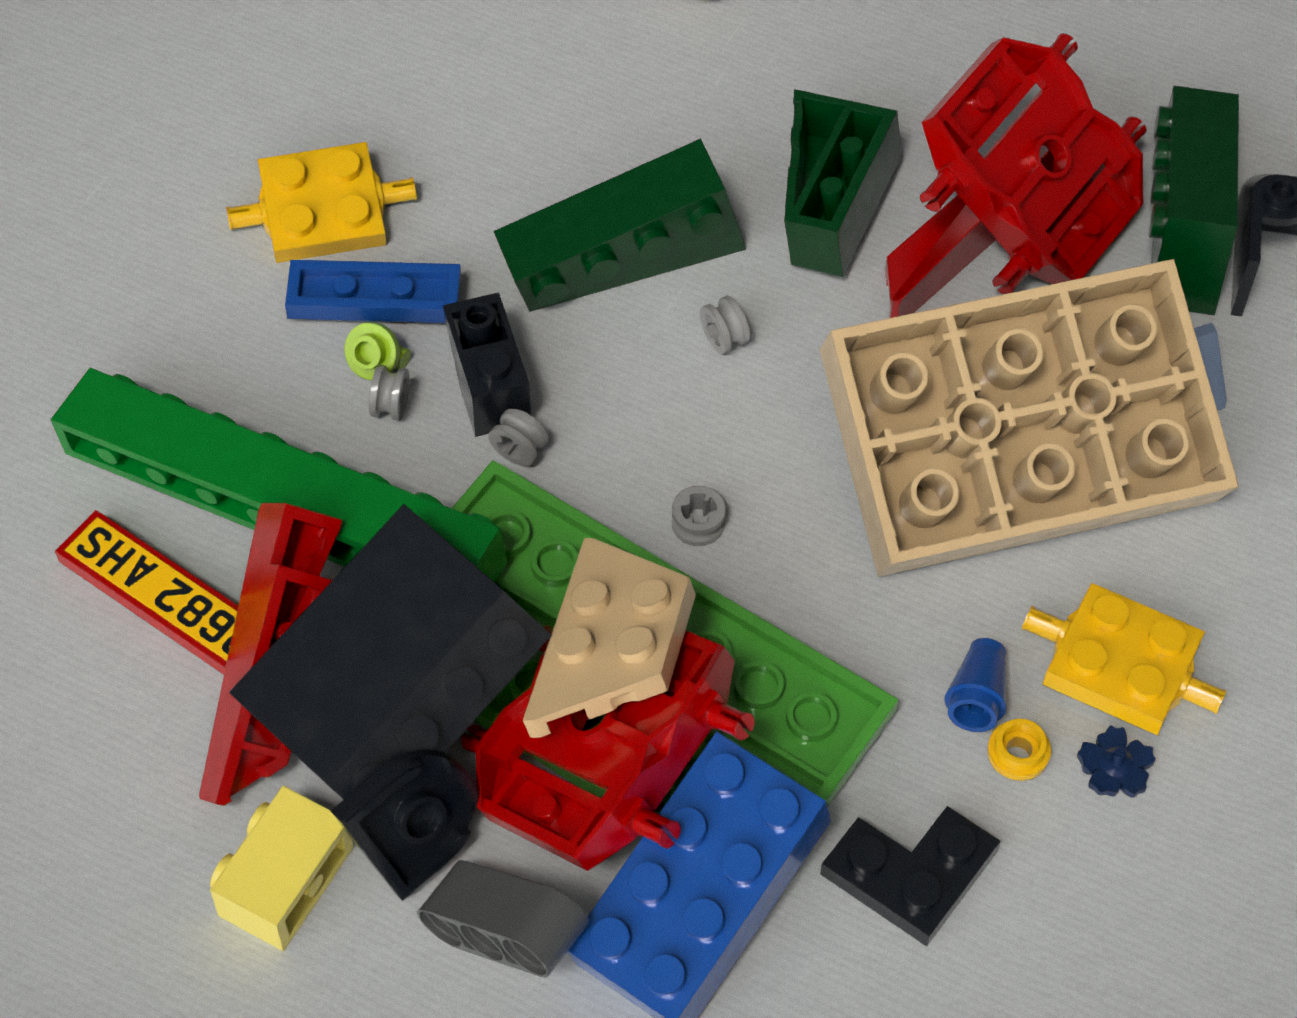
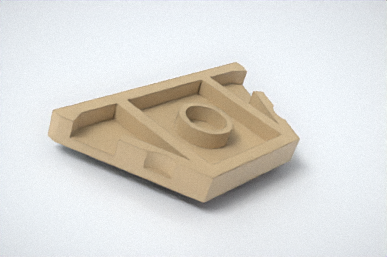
M584 538L523 718L530 738H540L551 734L549 721L585 709L588 718L592 719L614 711L623 703L630 701L639 702L668 691L696 596L690 577L597 539Z

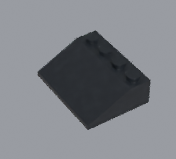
M402 504L234 685L229 693L344 800L380 768L396 757L408 752L425 749L445 753L552 635L411 509Z

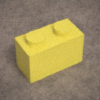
M282 786L271 803L263 802L256 809L247 827V837L234 855L231 853L225 855L213 872L210 881V892L218 916L284 952L354 848L352 838L334 817L331 810Z

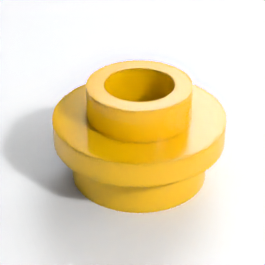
M1012 719L999 725L992 732L987 746V755L992 767L999 774L1012 780L1024 781L1039 776L1046 769L1051 756V745L1048 737L1039 725L1027 719ZM1020 747L1028 753L1029 757H1015L1008 752V749Z

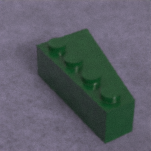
M1173 85L1169 106L1158 107L1154 126V138L1157 140L1152 162V170L1155 171L1150 199V203L1154 204L1149 227V238H1153L1151 264L1174 259L1189 312L1215 316L1238 227L1239 94Z
M701 138L493 231L514 282L529 312L746 250L725 187Z

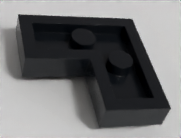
M946 806L914 850L910 852L858 817L823 861L820 875L927 947L996 855L1001 841Z

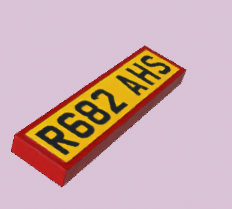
M97 510L55 550L58 562L224 675L238 610L237 604Z

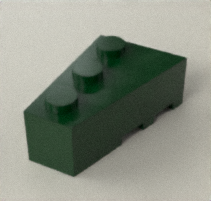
M794 89V120L790 138L791 160L790 167H788L784 217L791 265L844 277L902 157L898 111Z

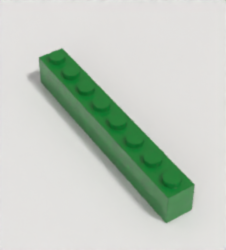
M90 367L50 419L65 454L252 530L255 529L258 510L262 503H287L341 519L340 530L327 560L344 567L402 504L411 509L493 582L496 581L508 562L501 528L481 514H464L444 506L439 500L427 493L417 492L413 494L391 485L378 474L372 472H364L362 474L341 466L324 453H308L288 445L283 439L273 433L262 432L260 434L237 425L224 414L218 412L208 414L190 407L173 394L163 393L160 395L139 387L133 380L121 374L111 376Z

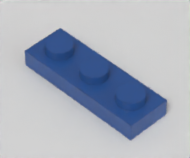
M290 260L285 300L287 319L446 323L443 305L460 301L461 266L460 264Z

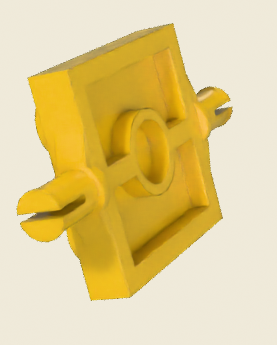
M367 142L257 159L262 182L259 203L234 207L228 206L226 210L230 230L263 224L264 230L272 240L276 263L290 260L385 246L386 237L382 220L385 211L384 205L409 200L415 201L417 200L413 177L381 183L380 178L372 169Z
M1091 583L1079 608L1070 614L1065 621L1031 606L1022 626V630H1027L1055 643L1054 657L1046 671L1042 685L1157 736L1168 713L1179 705L1182 699L1217 714L1227 692L1225 689H1220L1192 676L1194 673V657L1205 631L1094 583Z

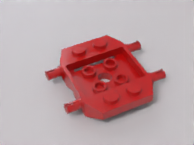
M1065 33L1058 35L1050 47L1005 37L992 42L921 122L935 168L938 171V176L920 194V201L922 203L929 201L925 207L930 211L938 212L954 191L959 195L1010 255L1009 262L992 280L994 287L1000 286L997 291L1002 294L1013 293L1027 274L1050 284L1083 278L1143 205V153L1135 144L1145 135L1147 131L1145 124L1139 126L1142 121L1137 117L1131 116L1120 127L1117 122L1093 108L1082 80L1066 62L1078 50V44L1076 41L1069 44L1073 37ZM1037 84L1041 88L1040 92L982 157L978 152L980 147L1030 89ZM1041 146L1048 148L1053 155L1052 172L1045 169L1041 163L1039 156Z
M548 625L543 626L552 635L554 628ZM685 630L668 691L639 702L630 701L623 703L614 711L606 713L601 723L590 730L583 731V727L589 718L585 709L549 721L551 734L540 738H530L523 718L550 641L549 638L539 649V651L544 653L539 660L531 687L501 711L488 731L478 725H472L467 728L472 736L466 733L462 735V747L476 754V785L479 791L477 808L489 821L586 871H589L634 841L637 836H643L665 849L672 847L675 843L669 836L678 840L680 825L678 822L667 819L654 811L711 729L716 728L734 736L738 740H744L749 737L744 729L750 732L753 731L755 724L753 715L727 705L735 660L724 646ZM525 750L607 791L600 798L519 757Z

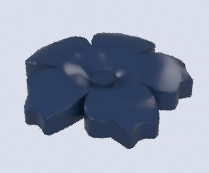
M1112 725L1108 727L1105 733L1097 736L1096 744L1083 742L1081 750L1077 753L1083 773L1092 775L1088 787L1098 795L1112 797L1118 794L1119 789L1131 798L1144 793L1147 788L1146 782L1149 778V773L1146 770L1154 765L1156 759L1153 755V747L1145 746L1139 740H1134L1127 746L1125 729L1123 727L1115 728Z

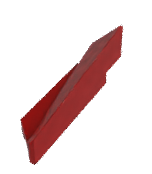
M1041 146L1039 154L1041 163L1045 169L1052 172L1053 155L1048 148ZM959 195L955 196L887 256L885 277L886 286L889 289V318L915 313L996 241V238Z
M262 503L259 507L199 792L201 800L225 806L232 801L231 796L260 777H270L288 765L291 751L243 707L229 691L332 581L331 579L320 577V574L340 530L341 519L287 503Z

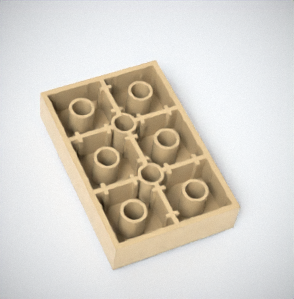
M1174 259L831 330L819 349L878 577L1214 503L1239 487Z

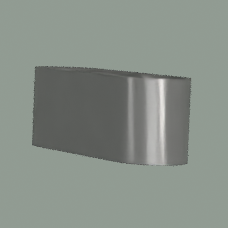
M459 860L455 863L417 911V915L424 926L446 944L544 978L551 974L589 924L588 917L580 906L561 891L538 882L464 860Z

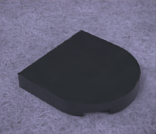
M416 750L396 757L385 764L333 808L331 813L390 889L403 901L464 846L471 834L468 825L473 815L474 805L478 804L479 791L472 775L453 757L436 750Z

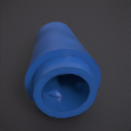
M979 638L971 643L969 651L945 694L944 701L948 708L950 720L956 726L967 731L985 732L991 730L1006 713V649L1000 642L994 639Z

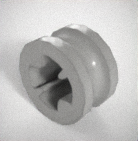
M731 296L722 297L718 302V307L707 304L700 309V319L704 332L718 353L728 352L731 349L732 342L743 345L750 341V330L746 317L739 304Z
M378 365L376 367L369 396V413L372 417H380L383 412H388L391 414L392 420L400 421L402 419L409 394L410 375L408 369L400 368L397 373H390L385 365Z
M508 409L500 418L501 425L494 426L489 432L490 444L496 452L508 461L520 466H529L533 464L537 457L536 450H541L548 443L547 431L539 421L528 413L518 409Z
M691 486L683 489L676 495L672 503V530L678 539L691 546H706L714 543L721 536L725 525V502L719 493L706 486ZM703 509V516L707 515V522L694 523V516H690V510Z

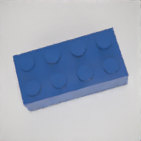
M717 731L659 813V815L679 823L680 835L678 840L669 836L675 844L665 849L659 844L642 837L587 916L589 924L567 952L580 968L653 1018H698L831 822L825 800Z

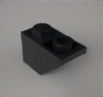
M499 292L443 305V313L460 390L475 437L489 434L494 426L501 425L500 418L508 409H518L531 415L530 384Z

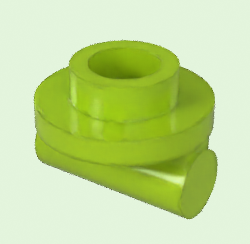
M366 322L354 327L348 334L344 346L345 358L351 370L367 380H372L378 365L387 366L388 371L392 373L395 368H405L411 356L409 349L399 345L392 330L378 322Z

